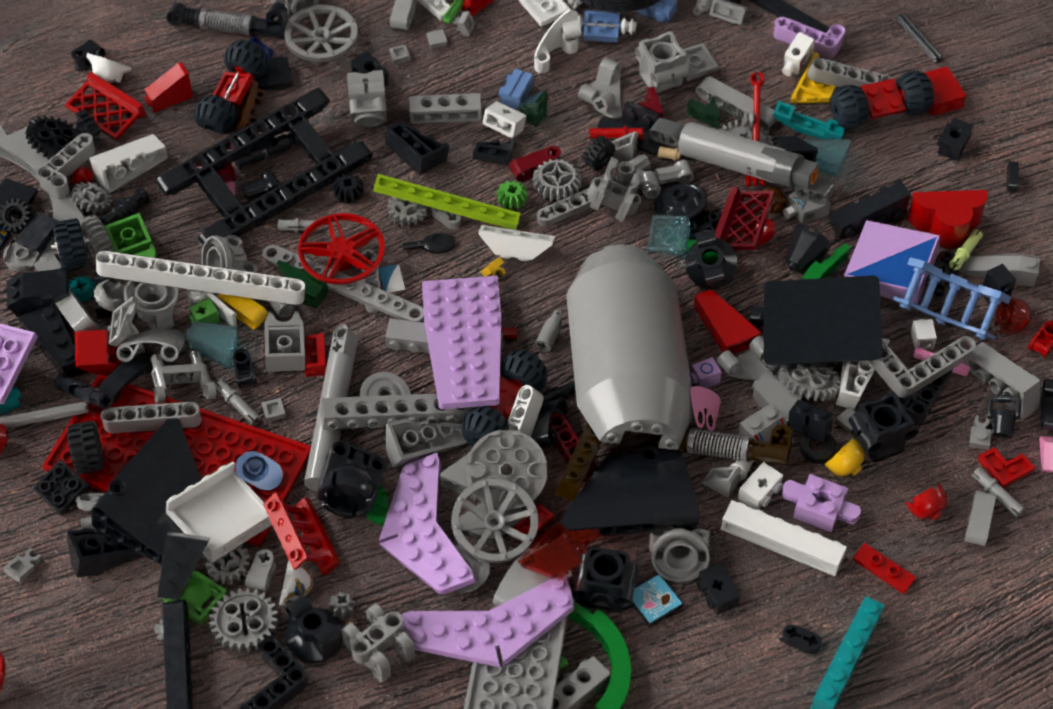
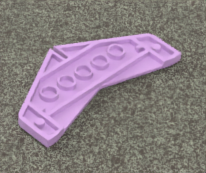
M436 452L407 463L402 468L379 542L385 551L439 594H447L474 584L476 580L468 564L437 523L441 461Z
M565 574L556 576L489 611H410L402 613L406 634L412 639L415 650L500 667L497 650L501 651L504 666L507 665L569 615L574 609V602Z

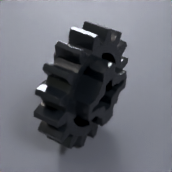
M85 109L76 112V129L78 134L88 133L93 138L94 147L101 145V140L99 139L101 135L100 127L94 117L89 116Z

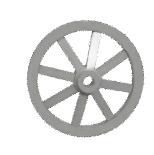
M314 5L295 13L287 22L284 34L287 47L297 57L311 62H328L346 55L354 47L358 37V30L354 18L347 11L332 5ZM315 14H330L324 27L319 26ZM309 16L314 30L312 31L298 24V22ZM335 16L347 22L329 31ZM294 28L310 37L292 39L291 33ZM351 28L350 38L333 37ZM314 43L307 51L297 46L298 44ZM329 43H337L344 45L339 49L333 51ZM318 47H324L327 53L320 54L314 52Z
M485 479L467 487L457 498L452 511V530L458 544L472 557L484 562L502 563L519 557L530 547L538 528V513L533 500L520 486L503 479ZM490 488H501L509 491L498 511L494 510ZM483 489L488 514L484 513L467 499L472 494ZM517 495L528 510L504 517L503 514L513 497ZM462 506L481 518L483 522L459 524V514ZM530 517L528 535L504 525ZM491 522H496L497 525L494 526ZM486 529L475 546H472L462 533V531ZM502 531L523 542L517 548L507 552L500 532ZM491 533L495 536L500 554L480 551Z

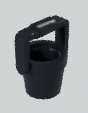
M1011 395L990 397L988 399L987 418L992 419V435L1000 438L1012 437L1015 420L1020 419L1021 400ZM993 402H1016V412L1007 409L992 410Z

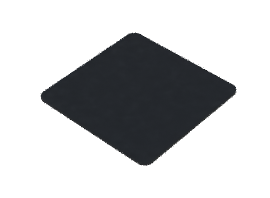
M877 276L770 281L764 285L763 359L767 365L877 360L882 357L880 285Z

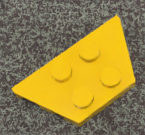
M814 52L791 96L790 103H829L831 100V96L837 87L813 81L807 76L813 60L819 58L818 53Z

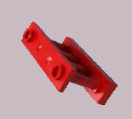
M276 491L263 503L293 570H297L305 561L317 563L321 574L328 575L341 563L310 498L304 497L296 506L284 504L279 492ZM289 513L294 514L296 521L291 519ZM296 529L301 530L304 537L299 536ZM305 546H309L312 553H307Z

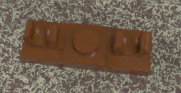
M253 80L243 99L235 128L238 131L258 119L250 114L256 108L255 103H261L263 100L261 97L265 92L262 89H257L259 82Z

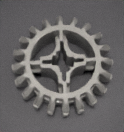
M557 158L555 160L549 159V162L543 161L544 165H538L536 170H534V189L537 191L538 196L543 195L544 200L549 198L551 202L553 199L558 202L560 199H565L578 193V190L581 188L582 176L580 169H577L576 164H572L570 160L565 162L564 158L562 160Z
M96 215L87 216L80 221L83 237L89 238L90 242H86V245L95 262L96 255L99 252H114L107 231Z

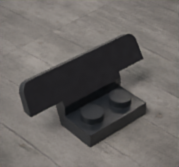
M627 101L625 103L622 117L618 123L603 116L598 123V128H623L624 126L628 128H644V139H638L637 148L649 154L657 155L659 147H664V144L653 141L648 135V131L659 118V113L633 102Z

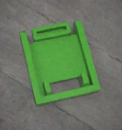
M194 569L192 577L189 578L179 599L187 601L189 618L202 626L210 615L213 614L212 607H218L216 601L223 602V595L228 596V592ZM211 597L215 598L204 611L202 609ZM162 598L165 602L174 601L173 599Z

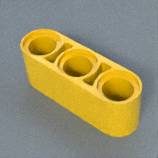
M219 294L217 296L228 308L237 313L236 318L254 330L268 316L267 310L251 298Z

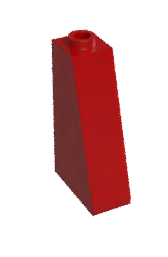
M712 289L695 295L693 307L722 353L730 350L734 355L747 350L751 341L761 335L757 328Z

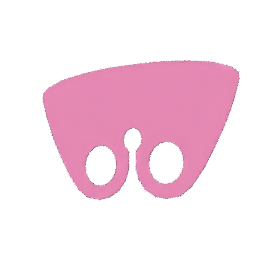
M693 386L690 388V396L696 424L699 428L704 426V409L706 408V425L709 431H713L721 399L715 392L707 388ZM699 411H701L703 415V421L701 424L698 421ZM709 415H712L713 418L712 427L708 423Z

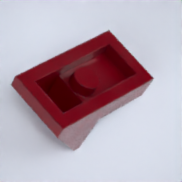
M654 86L647 87V95H644L645 102H640L638 105L659 113V118H663V110Z

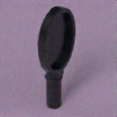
M433 233L425 237L424 240L403 243V250L424 248L430 253H445L454 248L455 238L448 233Z

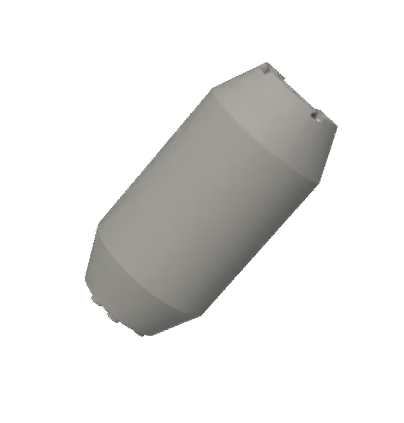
M623 244L604 247L603 250L597 253L593 252L586 258L566 294L577 407L600 442L620 444L624 432L632 431L662 435L658 448L678 450L694 413L690 396L692 383L677 287L669 275L643 249Z

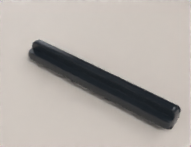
M905 13L898 14L897 21L933 62L941 61L942 55L908 16Z

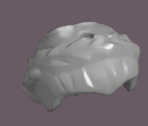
M109 279L99 283L94 290V297L98 305L109 311L117 309L125 302V286L121 282L112 283Z

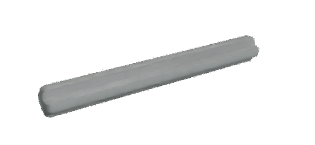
M84 401L0 417V423L6 425V428L88 413L89 407L87 402Z

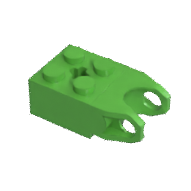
M140 213L104 226L114 252L158 258Z

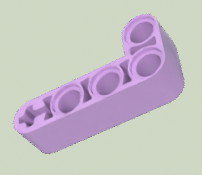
M779 17L775 20L773 35L777 40L791 45L797 34L801 32L814 39V52L818 53L820 57L831 59L836 56L843 44L845 28L836 24L832 25L827 33H824L791 19Z

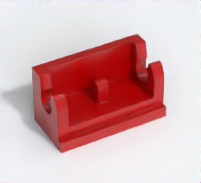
M324 333L305 336V341L308 342H304L305 376H325L327 366Z

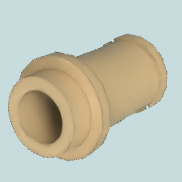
M660 146L658 158L672 159L676 162L677 160L680 161L681 154L677 147L672 149Z

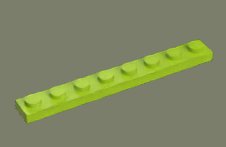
M381 174L377 175L373 191L512 230H516L520 213Z

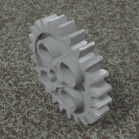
M827 363L780 365L778 379L782 380L781 384L787 385V390L792 389V394L798 393L800 398L806 396L807 400L813 398L816 402L818 398L823 402L825 398L827 400H831V397L835 398L836 394L838 395L841 384V377L837 376L838 372H832L833 367H826Z
M249 587L246 589V592H242L241 588H239L237 594L231 590L230 597L223 595L224 601L217 600L218 607H212L213 614L210 615L212 622L209 623L212 635L216 636L217 643L222 642L223 648L229 645L230 651L238 647L239 653L242 652L243 648L250 652V647L252 646L258 650V644L264 638L272 637L271 633H276L275 626L279 624L276 605L272 604L271 597L266 599L265 592L259 595L258 589L250 593ZM242 604L244 605L246 615V624L248 630L247 636L244 635V628L242 624L243 620L240 605ZM253 607H256V608H257V609L254 610V611L249 610V609H251V608H253ZM231 611H237L234 614H228ZM254 626H260L258 629H252ZM235 629H238V630H239V631L236 632V633H231L232 630H235Z

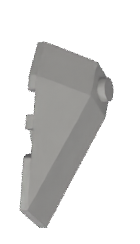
M1024 253L970 256L968 261L963 263L959 273L985 278L987 270L1003 263L1016 278L1015 284L1034 287L1038 276L1040 258Z
M411 419L387 423L386 452L392 468L406 465L436 452L439 454L468 444L462 435V424L446 422L429 423V421L424 420L418 422L411 421Z

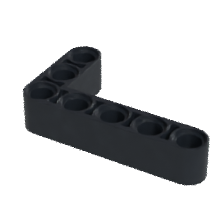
M273 637L264 638L260 643V650L264 662L279 677L238 709H281L306 689L308 682L305 669L277 639ZM268 649H275L272 652H266ZM282 663H288L286 666H279ZM295 677H301L298 681L293 680ZM279 690L285 691L282 694H276V692ZM263 703L268 704L266 707H259Z

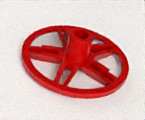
M349 213L331 214L316 220L306 228L298 244L299 260L305 271L319 281L335 285L351 284L365 279L380 266L385 254V242L379 228L370 220ZM334 221L336 222L340 234V237L336 238L332 226V222ZM339 221L357 222L369 229L346 239ZM328 223L331 242L306 243L308 237L317 228ZM376 237L379 243V254L376 261L372 263L356 250L365 246ZM304 253L313 254V256L330 257L323 275L318 274L308 265ZM333 261H334V266H333V268H332V270H331L329 276L326 277V275H327V273L329 272L330 267H331V265H332V263H333ZM352 265L358 269L365 270L364 273L346 279L333 278L338 271H347Z

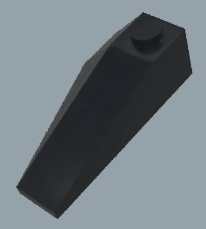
M93 528L67 531L70 562L77 578L96 575L143 556L100 532H94Z

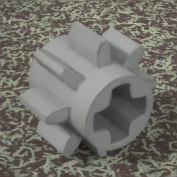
M339 592L336 596H331L328 610H333V617L337 616L344 619L347 615H352L355 601H350V594L347 595Z

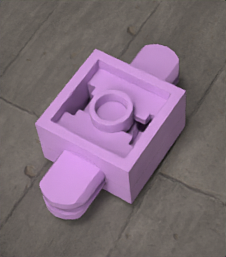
M812 474L809 475L805 485L792 480H788L783 484L782 498L796 503L793 518L832 533L837 519L854 525L858 522L861 513L860 506L845 501L848 488Z

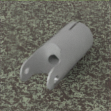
M555 310L552 316L544 323L535 342V347L542 352H549L560 331L561 311Z

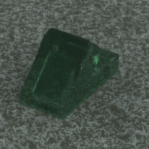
M714 97L707 105L692 98L688 101L686 115L718 129L720 113Z

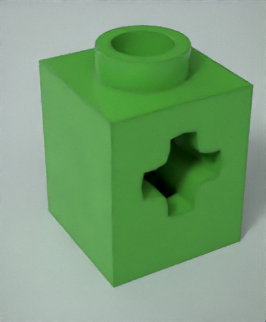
M210 298L189 307V321L192 326L196 325L199 332L220 323L218 310Z

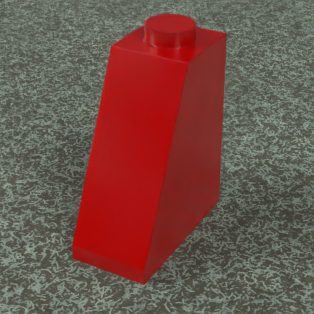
M182 62L177 63L145 88V103L147 107L151 106L154 113L193 97L189 73Z

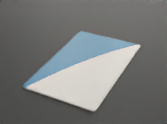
M399 264L379 268L384 291L391 293L405 290Z

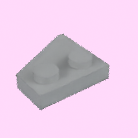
M132 296L113 311L109 345L116 347L126 340L139 303L138 298Z

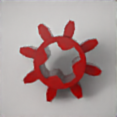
M80 166L71 173L73 176L70 178L74 186L76 184L80 185V182L87 184V181L93 182L91 179L94 177L93 172L89 167L85 169L83 166Z

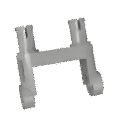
M195 351L189 354L191 364L165 366L161 354H158L159 360H157L156 354L151 356L150 360L153 366L151 374L155 386L154 398L156 404L165 403L166 385L200 382L203 396L207 400L216 398L215 382H211L208 368L203 363L201 352H196L197 357ZM179 373H185L184 375L176 376Z

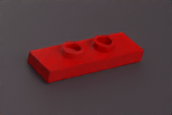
M866 543L853 556L852 560L902 594H905L916 580V576Z

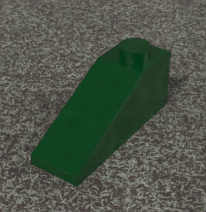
M278 260L279 275L281 277L302 280L305 283V296L302 303L317 309L328 294L327 283L319 281L307 272Z

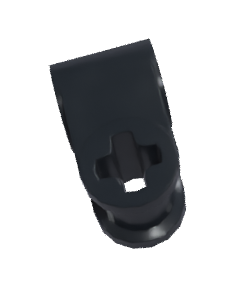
M87 40L71 52V56L75 61L73 64L74 69L77 71L87 70L92 66L91 62L87 59V53L104 58L105 49L93 40Z
M243 348L237 349L233 353L237 386L241 387L243 384L252 382L257 384L249 351Z

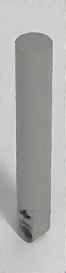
M345 324L339 325L333 332L304 485L308 489L317 492L326 463V455L332 445L340 441L342 428L336 430L322 429L320 416L321 399L348 397L358 337Z

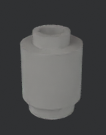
M645 171L640 183L643 194L649 199L656 198L661 190L657 175L653 171Z

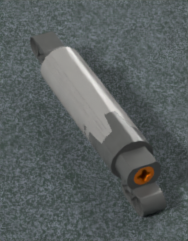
M663 118L657 119L648 131V135L653 141L672 147L678 145L680 154L775 184L795 188V193L799 198L813 203L826 204L835 191V187L831 182L819 178L820 165L818 163L805 160L803 155L695 122H688L683 126L680 123Z

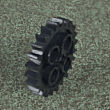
M44 115L43 119L38 116L37 120L32 119V122H29L25 132V139H28L27 144H32L31 149H37L36 153L42 152L43 157L48 155L51 159L79 134L76 128H72L74 124L68 125L67 120L62 122L60 117L55 120L53 116L48 119Z

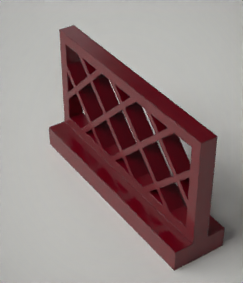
M731 187L715 231V237L725 240L727 243L736 237L737 241L729 244L734 250H757L776 195L775 191H740L738 187ZM768 197L763 203L759 202L762 198ZM744 198H752L748 202L743 203ZM755 203L758 204V206H756L752 210L748 209V207H750L751 205ZM744 210L747 211V213H745L741 217H738V214ZM760 210H763V213L757 217L754 215ZM749 217H752V218H753V220H751L750 222H748V223H746V224L743 222L744 220L748 219ZM758 223L759 226L752 231L749 229ZM738 224L742 225V227H740L739 229L735 231L733 230V228ZM747 230L748 234L741 238L738 236L739 234ZM754 238L753 243H744L748 239Z

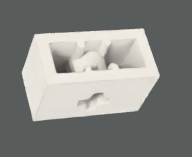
M496 101L485 109L482 124L514 138L523 131L527 115Z
M763 462L739 488L738 499L752 509L760 510L762 506L765 508L769 504L771 496L774 493L778 494L782 489L783 475Z

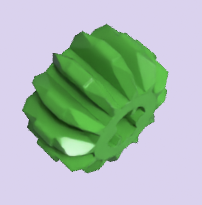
M506 180L505 184H500L497 191L499 204L504 209L509 207L510 210L513 208L519 210L520 206H525L528 199L526 186L522 185L521 181L516 183L515 180L512 182Z

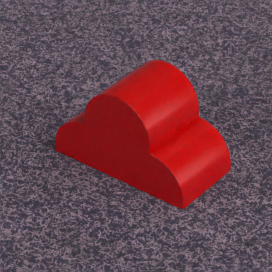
M987 190L913 192L907 215L908 220L919 231L939 235V247L945 249L958 248L965 243L968 231L975 229L980 224L988 192Z

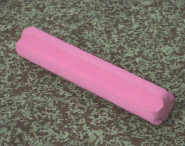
M917 347L913 357L924 361L935 353ZM962 363L955 367L952 372L967 377L970 366Z

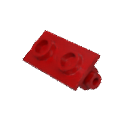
M465 0L461 10L463 12L469 11L471 16H474L494 0Z

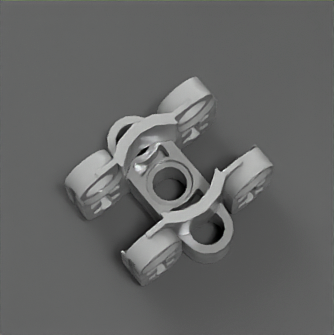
M611 157L603 178L595 177L590 184L587 194L593 199L590 208L598 211L601 204L618 211L615 219L623 222L626 215H634L639 208L642 199L636 192L645 171L641 169L636 170L629 187H626L612 180L619 162L618 159Z
M374 603L366 610L367 621L371 624L370 627L360 632L354 624L349 623L341 631L343 642L352 653L354 661L360 664L363 663L370 668L377 680L383 683L391 676L390 664L382 652L393 644L395 654L398 653L405 661L409 662L415 657V646L412 639L404 632L402 615L395 611L385 615L382 608ZM393 623L398 624L395 627L390 626ZM376 636H379V638H381V639L376 640V639H373V638L376 637Z

